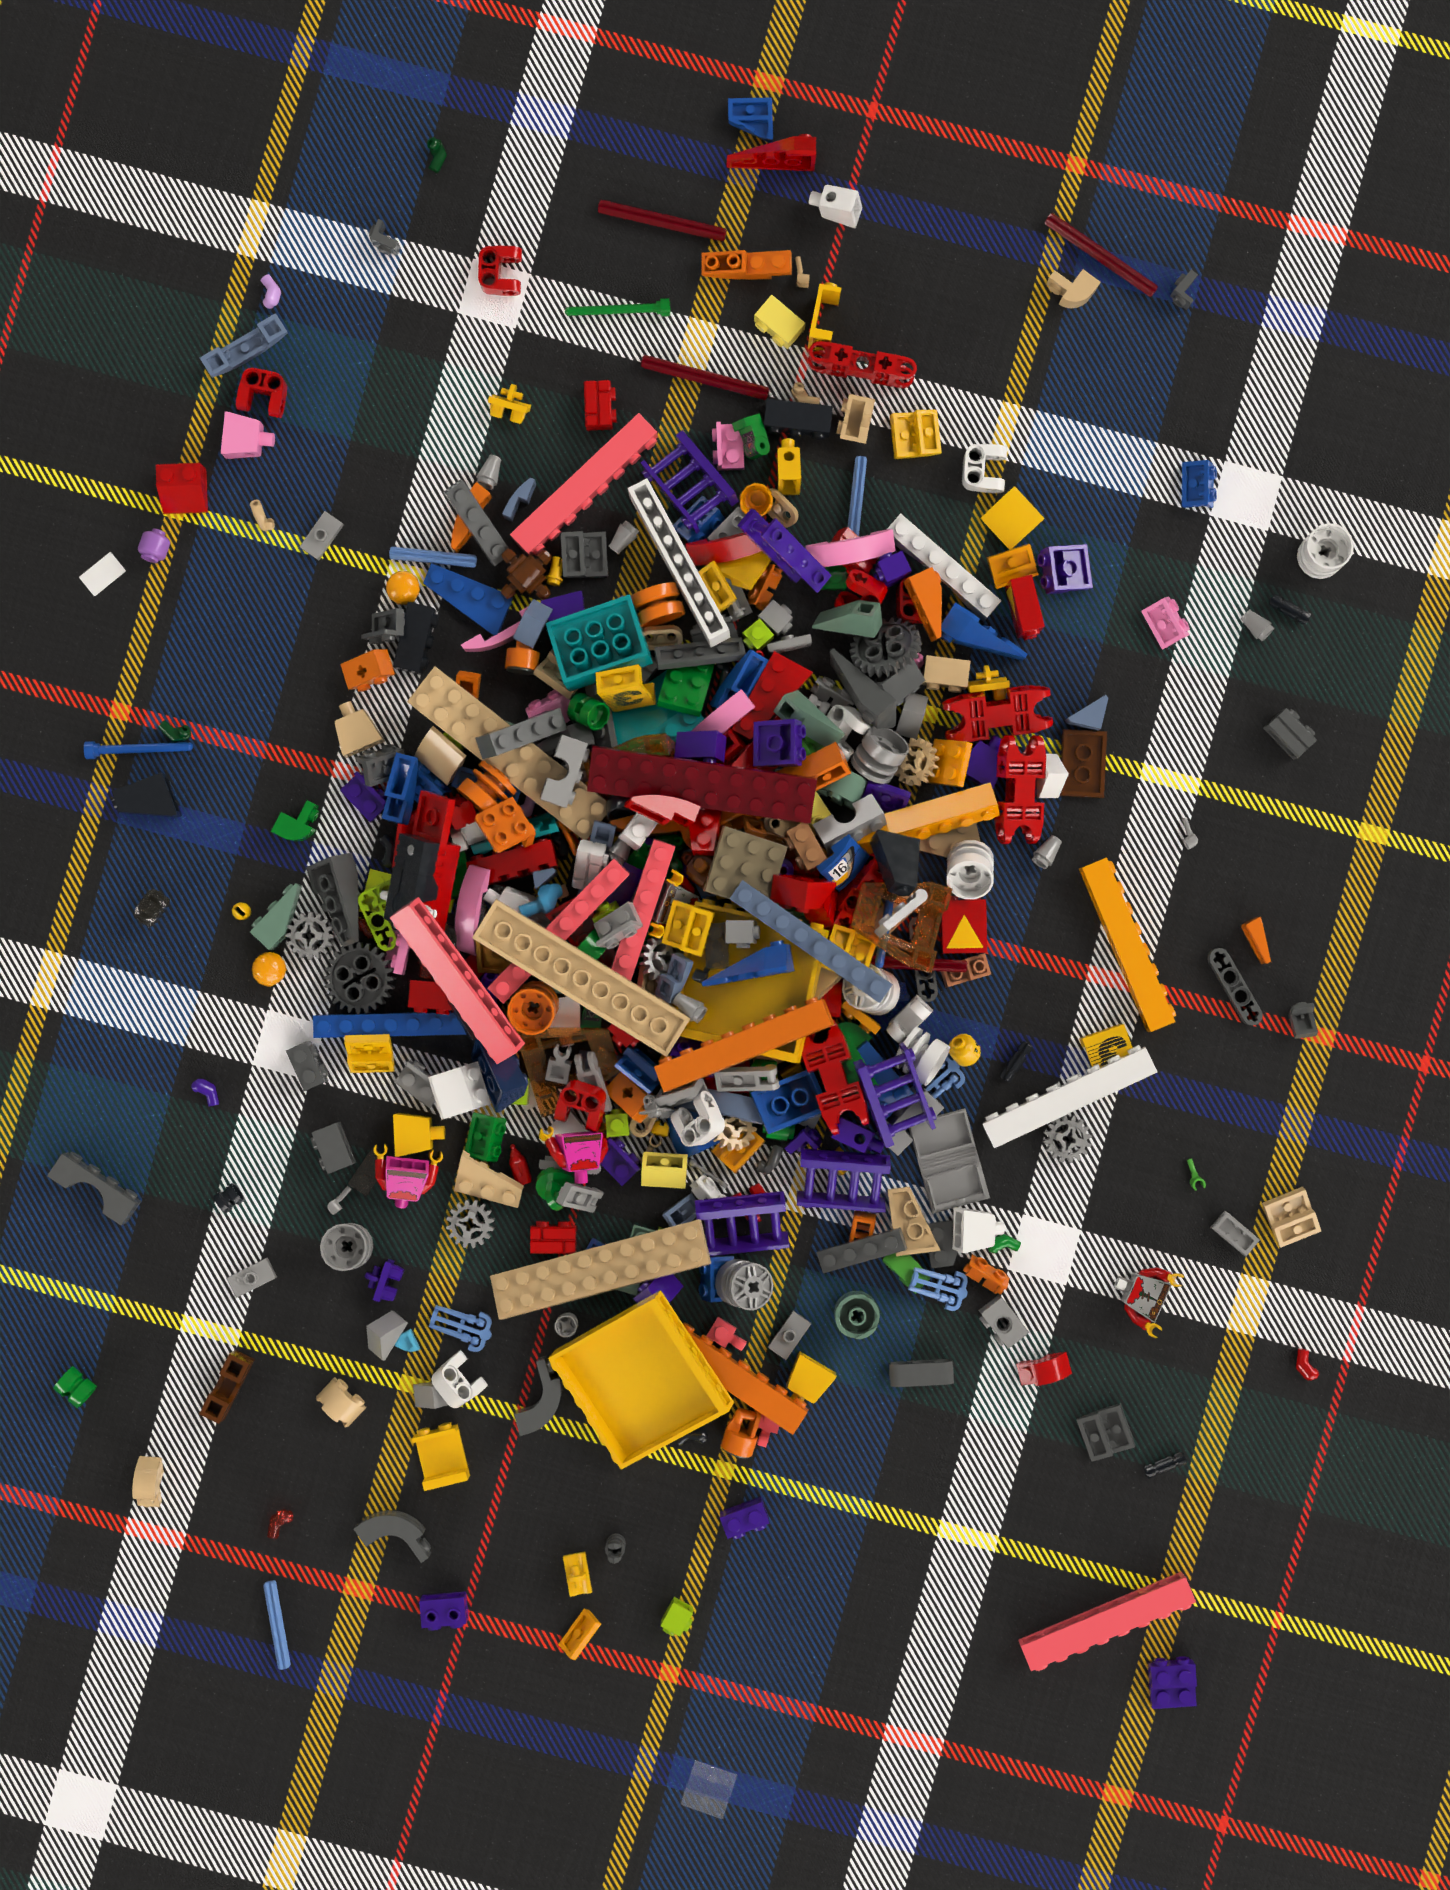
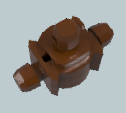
M507 549L501 554L503 560L510 564L507 568L509 573L507 580L510 584H506L501 590V594L506 599L512 598L516 594V590L521 594L527 592L529 595L536 591V595L541 600H546L551 595L548 587L542 585L546 580L543 575L546 572L543 565H547L552 558L547 550L537 554L536 559L531 554L527 558L522 554L517 559V554L511 549Z
M685 851L680 859L687 866L686 874L692 882L704 889L713 857L693 855L691 852Z

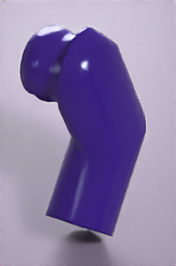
M205 1079L193 1081L191 1085L192 1090L206 1096L208 1107L219 1104L214 1084Z

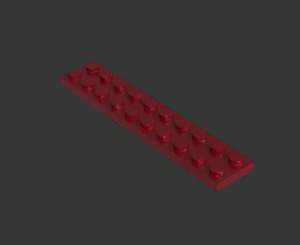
M593 746L587 791L629 798L642 795L670 796L689 801L705 809L811 824L817 778Z

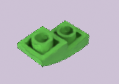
M896 1253L883 1258V1263L897 1274L899 1280L907 1287L910 1285L914 1267L923 1269L910 1255L896 1256ZM918 1273V1278L927 1281L931 1279L930 1276ZM916 1283L914 1287L921 1289L924 1285Z

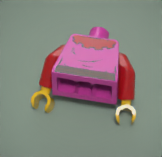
M605 1123L600 1125L597 1133L585 1131L555 1134V1137H552L554 1129L551 1126L547 1128L549 1134H545L542 1128L539 1132V1138L545 1141L548 1151L557 1165L567 1172H574V1183L576 1184L588 1183L587 1170L598 1169L609 1150L606 1134L603 1133L606 1130Z
M376 1144L374 1147V1153L377 1155V1160H375V1178L381 1189L387 1191V1198L395 1199L394 1204L396 1207L406 1208L408 1201H418L421 1194H425L434 1186L439 1168L437 1163L443 1159L441 1151L437 1159L432 1158L434 1150L431 1149L429 1151L428 1157L431 1160V1164H429L428 1160L387 1156L385 1160L384 1155L388 1150L386 1144H384V1153L377 1152Z

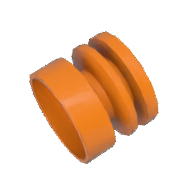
M481 761L478 764L485 772L484 774L477 769L472 771L478 779L476 783L466 778L456 788L480 812L498 804L496 802L497 798L502 801L509 799L503 793L504 791L512 796L517 793L510 780L499 769L485 761Z
M530 981L520 986L508 1005L507 1016L511 1025L525 1035H537L544 1032L551 1026L559 1010V999L556 991L542 981ZM532 1002H533L534 1004L538 1003V1004H539V1007L537 1008V1007L535 1006V1007L532 1008V1007H531Z

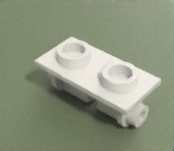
M704 1173L690 1185L691 1191L699 1200L726 1197L716 1188L714 1181Z

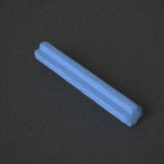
M856 456L848 519V527L858 536L867 458L863 456Z
M390 547L389 557L393 560L473 568L477 564V557L472 554Z
M275 1580L265 1582L263 1587L277 1666L279 1670L289 1668L291 1663L277 1584Z

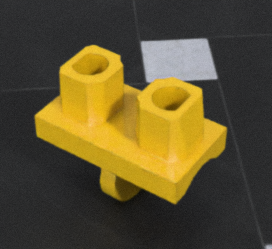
M511 384L509 390L501 389L500 394L507 396V398L494 394L488 398V403H491L490 416L502 418L504 409L509 408L512 409L510 421L521 424L526 413L530 412L531 405L514 400V398L519 400L523 398L522 393L516 392L517 385Z
M989 665L983 667V672L976 673V679L983 680L968 681L967 689L970 693L982 691L985 695V691L992 690L994 700L1006 699V688H1010L1009 680L1006 677H999L998 670L990 671Z
M586 1552L563 1555L570 1597L592 1593Z

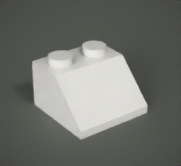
M478 1061L428 1077L441 1120L491 1104Z

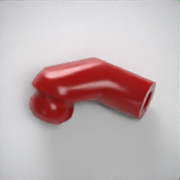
M1298 1348L1297 1371L1306 1380L1312 1381L1317 1379L1319 1376L1318 1370L1308 1363L1309 1350Z

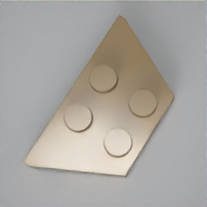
M973 823L968 827L956 828L947 833L932 835L927 839H920L919 851L947 858L950 849L964 840L980 842L977 823Z

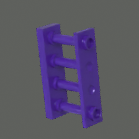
M682 430L676 434L679 444L676 445L677 448L651 468L645 460L641 462L644 469L642 474L649 482L653 481L680 513L683 517L681 521L688 530L692 528L698 534L700 530L696 523L697 520L720 502L724 503L727 501L732 507L739 501L735 491ZM688 454L691 458L690 463L663 483L657 474L681 455L685 456ZM695 470H701L704 473L703 479L676 499L670 490ZM714 485L718 490L716 495L692 514H689L683 505L706 487Z
M751 508L737 525L791 581L797 583L802 578L818 593L832 576L776 518L769 524L756 510Z
M903 1042L899 1044L902 1052L900 1055L872 1066L865 1065L862 1059L853 1062L879 1137L886 1148L894 1145L892 1137L895 1136V1133L925 1121L932 1130L936 1129L934 1120L937 1119L932 1107L929 1108L913 1063L916 1060L912 1048L908 1049ZM904 1062L906 1063L909 1074L879 1086L873 1085L871 1078L874 1077V1074ZM908 1083H913L916 1091L915 1094L885 1106L884 1104L880 1105L878 1098L881 1097V1094ZM917 1102L920 1103L923 1113L893 1125L887 1124L885 1118L888 1117L889 1113Z
M801 1148L800 1167L806 1168L804 1191H797V1206L804 1208L818 1207L868 1211L874 1214L886 1212L885 1197H880L882 1174H890V1155ZM815 1169L829 1170L826 1193L813 1192ZM839 1170L851 1171L849 1195L835 1194L837 1172ZM861 1172L873 1173L871 1196L857 1195Z
M784 1191L695 1200L696 1220H704L705 1236L710 1257L790 1248L788 1231L781 1232L779 1212L786 1211ZM770 1213L772 1233L759 1234L757 1214ZM748 1215L750 1235L737 1236L735 1217ZM726 1218L728 1237L715 1239L713 1219Z

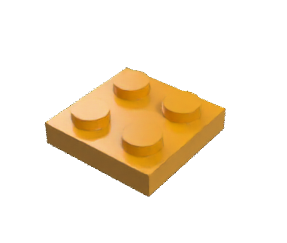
M934 739L933 748L937 749L934 755L939 757V760L935 761V765L939 767L938 769H933L934 777L930 775L927 777L928 783L963 787L973 744L965 741Z

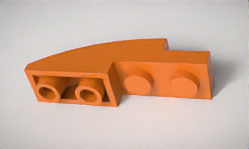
M745 250L702 253V276L758 280L772 279V276L792 275V252L790 250L747 253Z

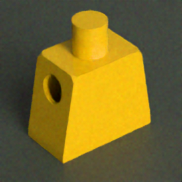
M790 438L783 439L781 441V448L777 449L778 491L782 495H800V448L795 447L794 440Z
M403 1113L393 1114L395 1157L430 1150L433 1148V1140L445 1139V1126H432V1117Z
M799 1351L786 1385L793 1392L791 1398L795 1399V1397H798L803 1401L806 1399L814 1404L836 1379L837 1375L833 1370Z

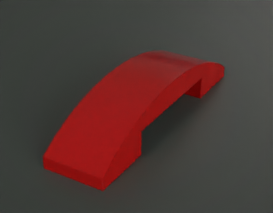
M744 532L711 541L703 539L685 544L687 553L695 566L708 565L712 561L722 563L736 560L762 551Z

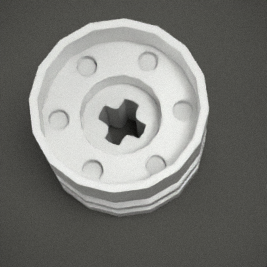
M1327 523L1318 526L1302 541L1298 548L1297 559L1300 568L1312 578L1324 579L1331 577L1353 555L1354 544L1352 537L1345 528L1337 524Z
M964 840L954 845L947 856V886L950 891L957 897L967 900L983 897L991 890L994 883V856L991 849L983 842L976 840Z
M872 964L869 966L871 970L893 984L880 1003L847 980H843L842 991L844 999L850 1006L868 1014L883 1015L888 1013L896 1006L899 1000L900 987L898 980L893 974L881 968L879 969Z
M915 1027L903 1043L908 1049L912 1048L916 1057L913 1063L919 1081L927 1086L942 1067L948 1056L950 1046L939 1039H935L928 1045L930 1034L926 1032L922 1035L923 1030ZM900 1047L897 1051V1055L902 1054ZM905 1062L897 1066H894L900 1069L904 1065L902 1072L906 1074L908 1073V1069Z

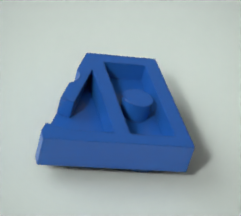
M728 98V123L768 143H772V98Z

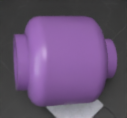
M155 528L152 531L143 532L138 546V552L141 554L142 559L151 563L165 560L170 546V540L165 537V532Z

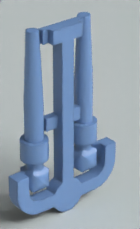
M948 1056L945 1059L948 1063V1068L935 1080L933 1079L931 1084L925 1088L929 1092L935 1087L937 1090L932 1094L935 1098L945 1090L950 1089L953 1083L959 1089L965 1082V1076L959 1069L960 1065ZM945 1062L943 1063L940 1069H943L945 1067ZM950 1072H956V1073L960 1076V1081H959V1082H957V1081H958V1076H957L956 1074H952V1075L949 1077V1080H948V1081L945 1080V1081L941 1084V1085H942L941 1087L938 1085V1083H939L943 1078H945Z
M914 1267L908 1290L935 1298L943 1303L946 1302L944 1308L946 1310L956 1311L959 1309L962 1299L967 1296L966 1286L968 1280L964 1273L955 1271L954 1277L949 1274H940ZM918 1273L936 1278L938 1281L933 1283L918 1278ZM942 1282L948 1283V1284L951 1283V1284H953V1285H955V1286H959V1285H960V1287H958L957 1289H954V1288H951V1287H947V1286L942 1285ZM916 1283L934 1287L935 1291L932 1292L914 1286H916ZM940 1289L951 1293H955L957 1297L956 1302L955 1297L941 1293Z
M435 1306L429 1327L459 1338L463 1342H471L468 1350L473 1352L481 1351L486 1341L492 1336L490 1331L492 1319L488 1314L480 1312L479 1318H476L477 1316L472 1314L468 1315L442 1306ZM442 1311L460 1318L461 1321L458 1323L438 1316V1312ZM435 1321L457 1327L458 1330L454 1331L434 1324ZM465 1321H467L468 1323H476L477 1326L483 1327L487 1321L486 1327L483 1330L464 1325ZM462 1330L480 1335V1338L476 1336L471 1337L468 1333H462Z

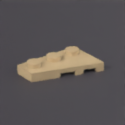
M463 1150L454 1191L518 1208L524 1185L502 1172L497 1173L487 1167L488 1164L483 1161L478 1162L469 1157V1153Z
M911 1188L887 1189L892 1229L901 1227L907 1249L896 1253V1256L941 1251Z

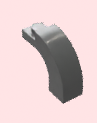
M547 1356L539 1357L536 1361L543 1385L542 1397L534 1405L516 1410L514 1413L520 1436L535 1432L547 1424L555 1414L560 1403L563 1388L562 1379L559 1375L552 1377L555 1371L552 1369Z
M394 1510L379 1511L367 1516L354 1527V1531L366 1547L383 1536L392 1535L403 1539L421 1563L428 1559L431 1554L429 1542L425 1538L422 1539L420 1537L426 1528L417 1519L404 1512Z

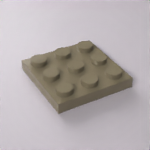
M723 826L703 891L730 899L743 880L770 899L773 875L780 874L788 846Z

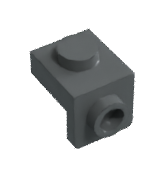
M378 219L377 223L372 225L369 232L373 246L377 247L385 255L390 256V254L398 256L401 249L398 241L383 235L386 226L383 220Z
M1192 269L1187 275L1181 274L1174 283L1177 287L1170 295L1178 307L1185 308L1186 310L1194 300L1185 291L1198 276Z
M1299 1002L1291 1007L1288 1016L1295 1039L1317 1036L1318 1030L1313 1015L1314 1003Z

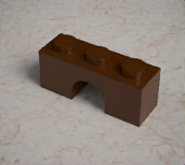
M237 1350L232 1351L219 1373L221 1376L216 1386L208 1395L199 1414L220 1424L226 1418L255 1359Z

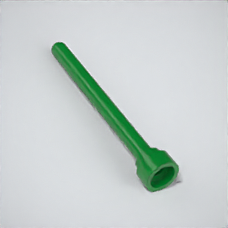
M661 298L660 301L651 304L567 307L565 309L567 316L657 312V315H661V317H669L671 314L670 298Z

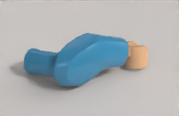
M565 884L542 885L538 890L537 894L539 897H537V900L518 907L521 914L526 917L540 912L547 914L555 908L557 899L567 897L569 892Z

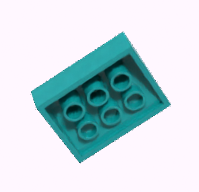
M630 594L546 623L562 681L568 691H574L596 683V672L638 664L640 667L653 664Z
M666 671L649 682L655 684L656 705L619 712L612 711L618 749L662 755L676 745L677 732L692 731L704 720L702 715L697 717L657 706Z

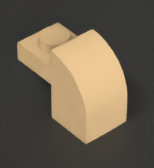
M1084 269L1073 283L1054 270L1046 284L1051 292L1063 296L1059 305L1066 308H1078L1088 302L1101 282Z
M139 1456L132 1487L133 1499H137L138 1506L160 1507L161 1505L160 1483L164 1473L162 1457Z

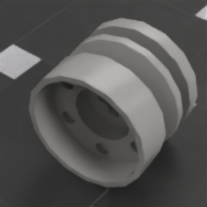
M872 725L862 738V743L858 745L856 751L851 756V764L860 775L868 780L879 784H887L891 781L898 770V766L901 765L909 753V745L892 729H877Z
M346 1223L335 1225L328 1229L322 1237L320 1244L321 1256L325 1263L335 1270L347 1271L359 1268L372 1255V1237L368 1230L359 1224ZM345 1242L353 1243V1245L351 1246L352 1250H345V1248L347 1247Z
M733 1259L720 1267L716 1275L715 1287L718 1296L725 1303L744 1310H756L762 1308L769 1301L773 1293V1280L767 1268L762 1265L742 1259Z

